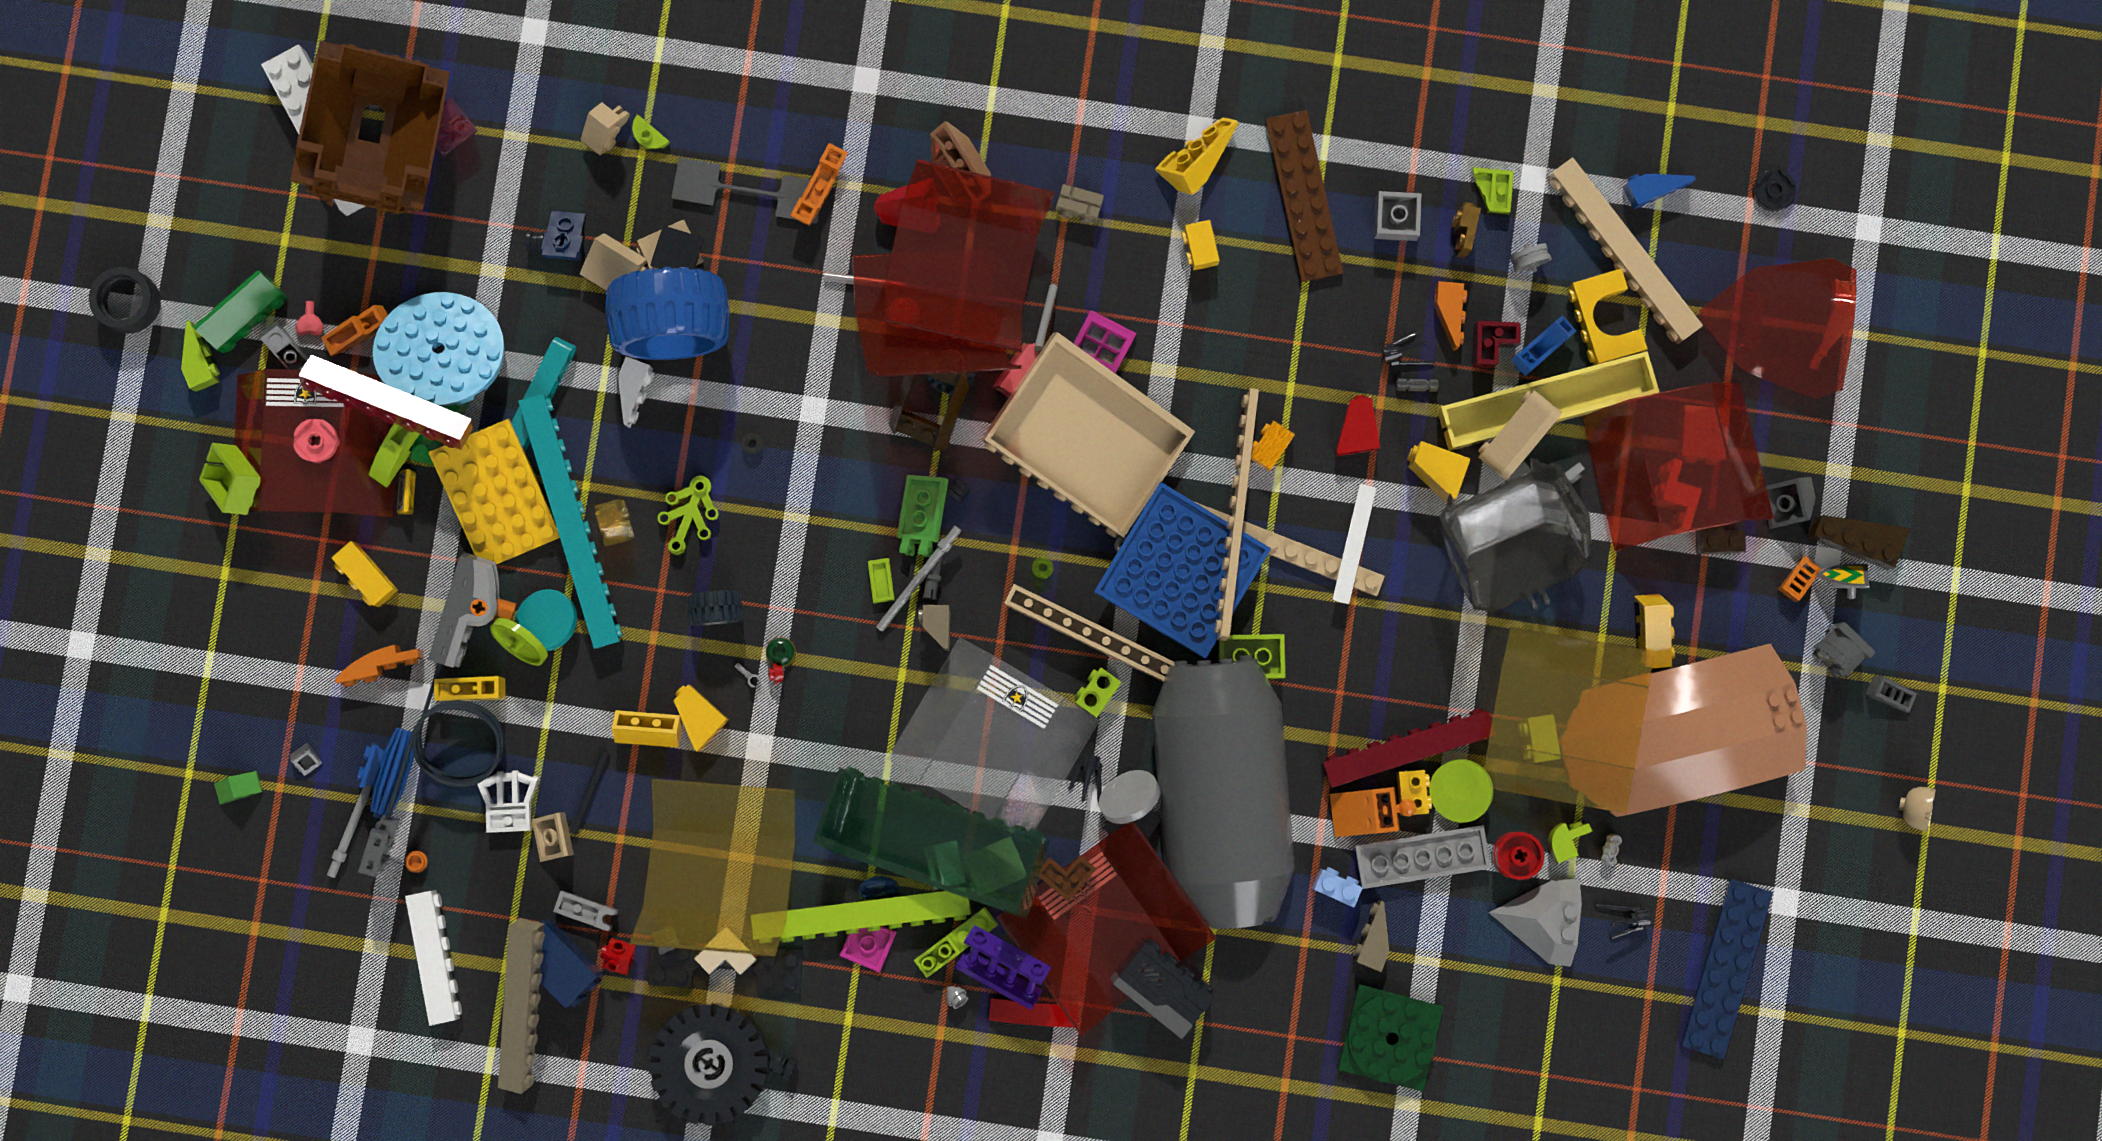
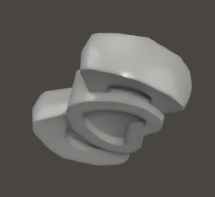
M1616 833L1609 834L1606 837L1605 846L1602 847L1604 851L1601 860L1607 866H1613L1617 863L1616 855L1619 852L1618 846L1621 844L1622 839Z

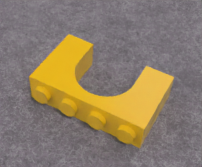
M1622 268L1574 282L1569 286L1568 297L1570 302L1574 303L1576 309L1574 310V316L1576 321L1580 322L1582 328L1580 331L1581 338L1584 343H1587L1589 349L1587 350V357L1590 363L1593 362V365L1643 353L1647 350L1641 329L1619 336H1611L1600 331L1593 319V310L1597 301L1624 293L1628 289Z

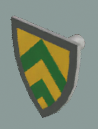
M1867 564L1837 565L1816 574L1817 577L1831 583L1832 588H1847L1848 599L1856 597V588H1869Z

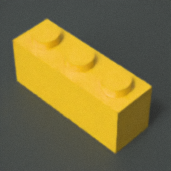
M350 541L332 557L335 562L334 567L341 574L345 573L349 577L348 583L355 590L359 589L363 593L362 599L369 606L380 607L398 591L394 584L356 542Z
M615 710L612 724L614 742L679 748L682 735L680 715Z

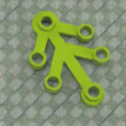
M704 476L693 478L690 482V487L676 493L669 492L665 497L668 504L676 505L679 500L692 495L688 504L668 513L661 512L658 515V521L662 525H668L672 520L684 515L676 537L668 543V549L674 555H681L686 551L684 539L692 519H694L698 528L697 534L700 539L708 540L711 537V531L706 527L697 507L700 499L703 501L706 508L705 515L709 520L713 521L719 517V511L714 508L709 496L711 482ZM698 483L704 484L702 490H697L696 486ZM671 495L676 496V500L674 502L669 501V497ZM711 510L716 511V515L713 518L708 515ZM663 515L668 516V520L666 522L661 521V517ZM707 530V537H701V531ZM675 542L680 543V548L678 550L673 549V544Z

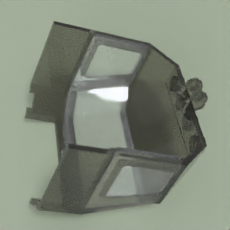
M1530 458L1531 472L1456 505H1454L1452 495L1449 494L1444 511L1442 510L1439 518L1442 536L1455 577L1474 610L1497 611L1526 598L1529 606L1534 611L1538 607L1532 595L1539 593L1541 601L1545 605L1550 604L1545 589L1574 577L1592 558L1590 514L1560 465L1554 463L1549 465L1539 462L1538 459Z

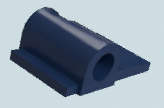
M551 211L547 233H544L541 246L542 257L582 261L584 256L582 231L586 215L583 213Z

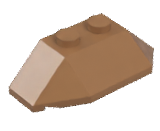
M947 121L930 133L931 164L954 199L973 205L978 204L991 193V173L970 139Z

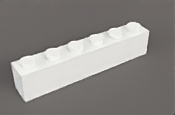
M436 890L405 896L429 1026L460 1019L459 1014H462V1007L456 999L458 986L456 980H453L451 972L454 971V964L448 956L450 943L448 937H445L443 929L446 928V921L440 913V907L442 906L441 896L437 894Z

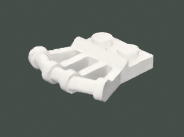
M518 770L512 771V773L497 771V774L477 784L486 804V833L532 830L531 800L540 777L535 775L531 777L519 773ZM512 781V803H504V782ZM519 782L529 785L523 803H519ZM497 783V804H493L487 787Z

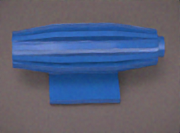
M396 727L384 751L373 742L371 747L366 746L363 760H366L364 767L359 768L356 781H359V787L362 788L373 785L370 811L374 812L373 817L381 819L387 813L412 731ZM412 748L391 816L404 792L414 760Z

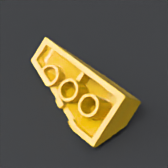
M1222 117L1203 130L1200 138L1186 142V147L1178 153L1175 151L1170 153L1155 168L1156 172L1179 192L1194 195L1208 180L1239 124L1238 121Z

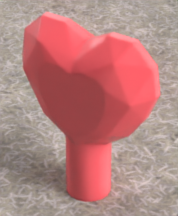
M306 301L305 314L296 323L295 329L300 336H305L309 333L313 336H319L323 332V324L319 317L314 314L315 302Z

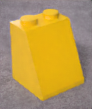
M1423 441L1417 446L1414 445L1407 457V460L1410 461L1408 467L1445 503H1452L1458 496L1470 458Z

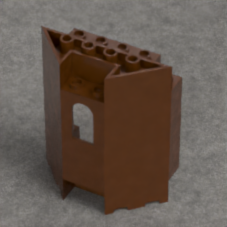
M320 41L315 56L290 180L296 184L306 185V191L316 197L323 196L331 207L333 206L334 199L377 208L376 217L382 216L383 212L391 211V214L406 213L407 208L416 211L423 210L450 72L429 67L428 64H424L419 60L411 61L403 59L398 55H386L374 49L366 50L353 44L337 45ZM369 105H378L385 112L379 144L358 139L363 111Z

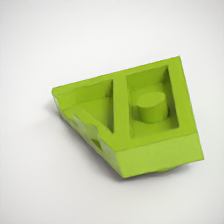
M1473 167L1472 174L1487 212L1510 214L1514 171Z

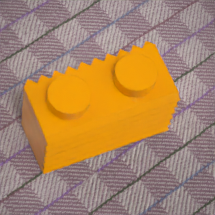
M1273 421L1271 425L1266 423L1260 432L1263 437L1259 443L1254 441L1252 444L1251 460L1269 472L1295 435L1276 421Z

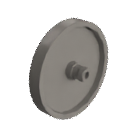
M1134 770L1123 773L1114 778L1103 789L1099 798V808L1105 818L1112 823L1125 824L1133 822L1145 816L1155 806L1160 796L1159 784L1155 777L1147 771Z

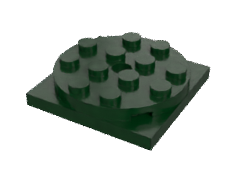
M1358 984L1338 1070L1423 1092L1430 1062L1435 1051L1436 1037L1444 1006ZM1391 1032L1396 1033L1398 1036V1041L1393 1045H1389L1386 1042V1036Z

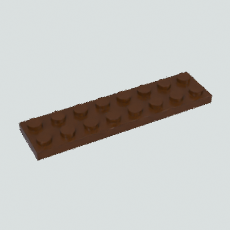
M1304 110L1266 118V127L1301 283L1342 275V264L1308 112Z

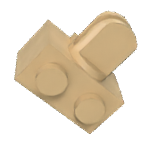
M601 102L588 113L580 140L599 155L606 150L610 151L616 144L615 137L620 131V127L627 122L630 114L627 111H623V108L620 106L611 110Z

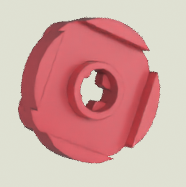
M321 419L306 420L294 432L293 445L296 453L301 458L314 463H320L332 457L340 443L335 428L330 423ZM312 436H320L319 445H311L313 442Z

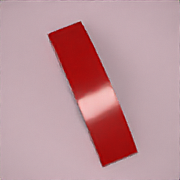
M991 998L989 1020L1026 1025L1076 1028L1077 1005L1035 1003L1032 1010L1010 999Z

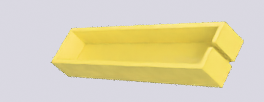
M1648 351L1445 405L1440 407L1437 412L1442 429L1447 428L1444 436L1448 450L1452 451L1493 440L1522 405L1520 399L1527 391L1531 392L1532 389L1562 412L1556 422L1653 397L1659 393Z

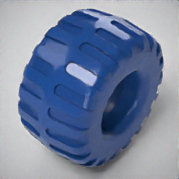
M686 267L650 268L645 271H634L630 274L621 275L614 279L607 288L605 319L612 348L622 355L649 360L683 359L708 354L720 349L727 343L730 309L723 280L712 272L695 268L691 270Z

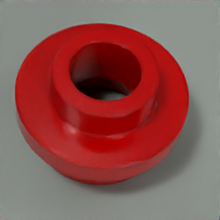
M772 663V668H768L769 681H773L774 685H778V682H783L782 665H777L776 663Z

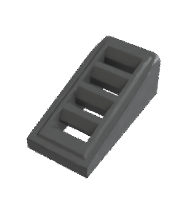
M1873 676L1866 695L1901 711L1910 713L1917 693L1884 676ZM1888 687H1890L1887 696H1885ZM1896 691H1898V693H1897V695H1896V698H1895V701H1894L1893 698H1894V696H1895ZM1906 694L1905 700L1902 705L1900 704L1901 700L1903 698V695Z

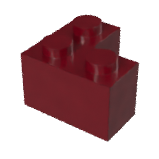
M1477 321L1473 331V368H1495L1499 364V347L1516 348L1521 340V322Z

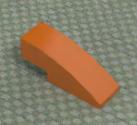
M373 305L360 315L350 317L321 337L329 354L335 356L376 335L388 314L382 305Z

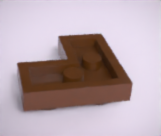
M1079 855L1065 871L1049 857L1035 874L1069 902L1094 873L1096 868Z

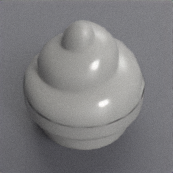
M947 987L946 1002L949 1006L957 1009L968 1000L966 991L961 987Z

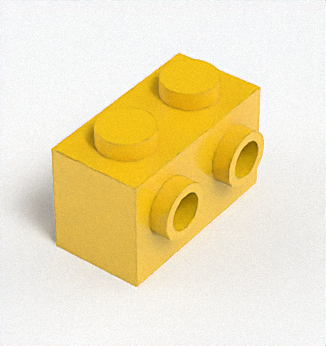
M1210 220L1185 225L1184 232H1181L1183 244L1188 245L1189 252L1186 253L1188 265H1192L1193 271L1218 265L1219 256Z
M1425 770L1396 772L1399 804L1404 799H1411L1416 804V812L1413 815L1428 814L1429 809L1432 808L1431 796H1427V787H1430L1429 775L1425 774Z

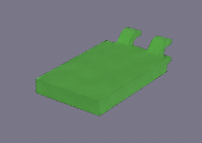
M907 475L897 538L902 539L900 553L914 556V544H920L918 555L931 557L934 553L932 542L938 543L948 479Z

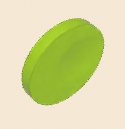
M497 618L491 625L490 630L494 638L502 647L518 659L528 664L539 666L547 658L548 653L543 644L521 625L505 618Z
M1455 759L1446 762L1437 769L1431 779L1429 793L1433 806L1443 817L1454 822L1463 823L1473 821L1487 811L1493 799V784L1488 773L1479 764L1467 759Z

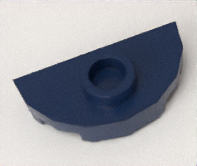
M874 876L860 884L858 888V901L900 893V886L897 881L890 877Z

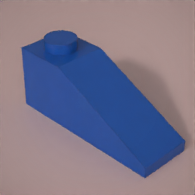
M1635 174L1627 179L1628 182L1623 186V189L1634 210L1689 186L1696 179L1694 176L1645 174L1639 176V174Z

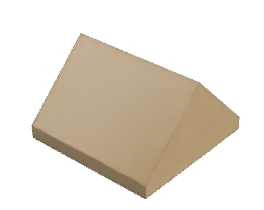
M565 812L532 819L540 862L574 855Z

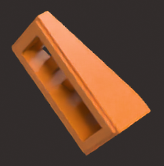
M1803 556L1778 590L1792 601L1798 602L1822 568L1808 557ZM1807 564L1814 571L1810 573L1803 565ZM1801 570L1809 578L1805 579L1799 574V571ZM1797 577L1804 584L1800 585L1794 578ZM1790 584H1793L1795 587H1797L1799 589L1798 592L1791 588Z

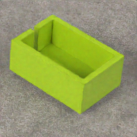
M212 443L206 460L208 462L224 463V465L205 463L199 480L223 513L247 515L249 508L253 504L255 491L260 485V476L236 445Z

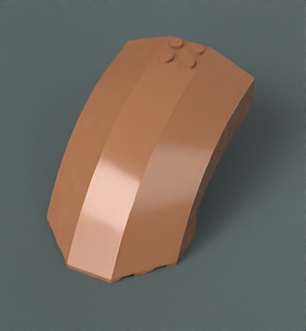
M1771 643L1583 690L1579 697V704L1573 710L1567 722L1568 727L1558 741L1569 785L1575 789H1580L1587 794L1588 798L1598 805H1603L1609 809L1610 813L1616 817L1687 802L1806 770L1807 724L1796 684Z

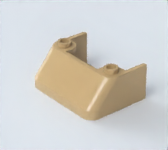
M1534 389L1531 392L1527 391L1520 399L1522 405L1494 440L1490 443L1485 442L1478 450L1480 453L1478 457L1505 480L1513 474L1562 414L1558 408Z

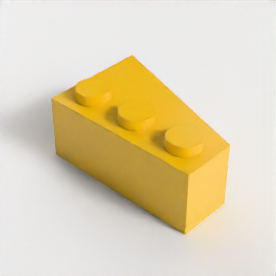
M1660 594L1634 596V603L1637 602L1639 604L1640 616H1636V622L1640 623L1638 641L1641 664L1646 669L1672 667V660L1675 659V650L1672 647L1671 640L1675 636L1674 628L1671 626V618L1674 617L1673 606Z

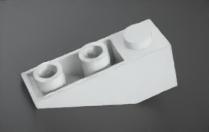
M625 357L618 380L623 423L630 428L637 421L639 415L637 409L639 404H643L646 398V392L644 391L647 384H651L654 372H652L653 368L650 365Z

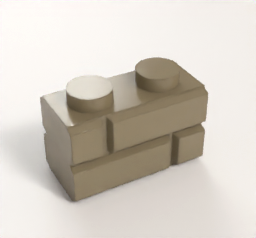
M1063 184L1056 212H1059V216L1066 219H1071L1072 216L1080 218L1079 221L1084 224L1091 225L1092 222L1097 223L1104 195Z

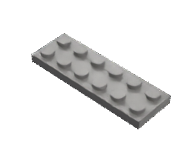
M1484 825L1354 846L1362 889L1491 868Z

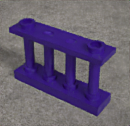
M974 925L964 940V943L969 945L971 949L966 948L955 968L1032 1010L1043 991L1036 987V983L1039 985L1043 983L1051 967ZM979 951H980L981 953H983V954L989 956V957H990V960H988V959H986V958L980 956V955L978 954ZM998 962L1009 967V971L998 966ZM1017 972L1029 979L1028 982L1018 977Z

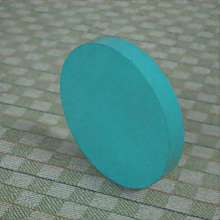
M551 589L540 590L531 594L523 601L517 611L515 623L531 632L543 644L546 651H552L564 645L574 633L577 624V612L572 601L563 593Z

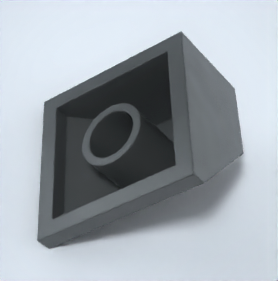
M1811 477L1797 478L1760 487L1769 529L1810 520L1816 499Z

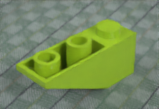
M188 320L185 327L181 370L189 389L197 392L220 382L217 376L220 372L216 364L212 363L210 359L212 353L209 346L204 344L202 336L193 328L196 324Z

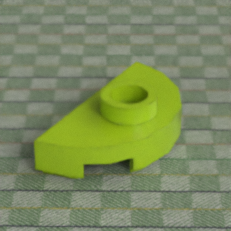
M637 114L633 121L632 130L635 139L641 146L647 149L664 148L670 143L669 140Z

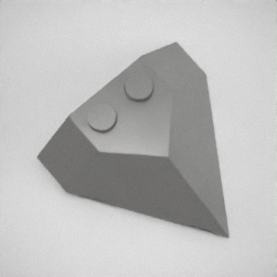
M1556 877L1546 884L1488 912L1548 964L1571 966L1578 946L1582 905L1580 880Z

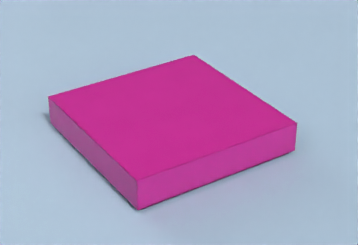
M880 926L881 930L869 932L867 928H859V933L848 934L840 956L880 973L897 932L884 926Z

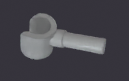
M739 663L735 665V667L748 679V684L751 687L755 688V686L750 683V679L752 677L758 678V680L761 682V679L757 674H751Z

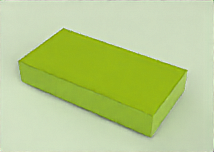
M889 558L868 561L873 603L895 601Z

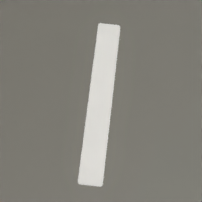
M1364 484L1359 486L1333 595L1334 601L1346 604L1350 602L1376 493L1375 487Z

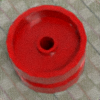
M1518 831L1507 832L1500 836L1494 843L1491 853L1492 862L1497 871L1505 877L1517 880L1529 879L1536 875L1542 868L1545 858L1544 850L1539 840L1531 834ZM1516 851L1520 853L1519 859H1515Z

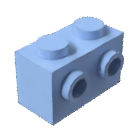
M1327 867L1326 871L1320 869L1311 889L1351 907H1355L1363 888L1358 885L1359 881L1349 876L1345 880L1338 876V871Z

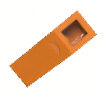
M1439 281L1435 286L1434 308L1452 349L1457 350L1464 340L1461 324L1465 322L1466 313L1462 311L1463 303H1466L1467 290H1464V283Z

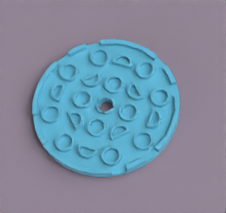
M448 292L420 295L399 305L382 322L373 344V360L378 376L383 384L443 408L444 406L455 404L459 406L473 400L474 396L483 389L486 390L498 376L505 355L502 331L493 314L485 306L470 297ZM441 345L445 348L440 354L433 352V349L441 347Z

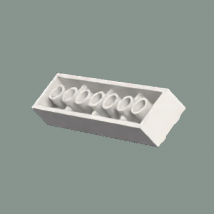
M298 44L261 65L299 134L314 65L307 52ZM334 199L339 210L346 216L365 207L364 205Z

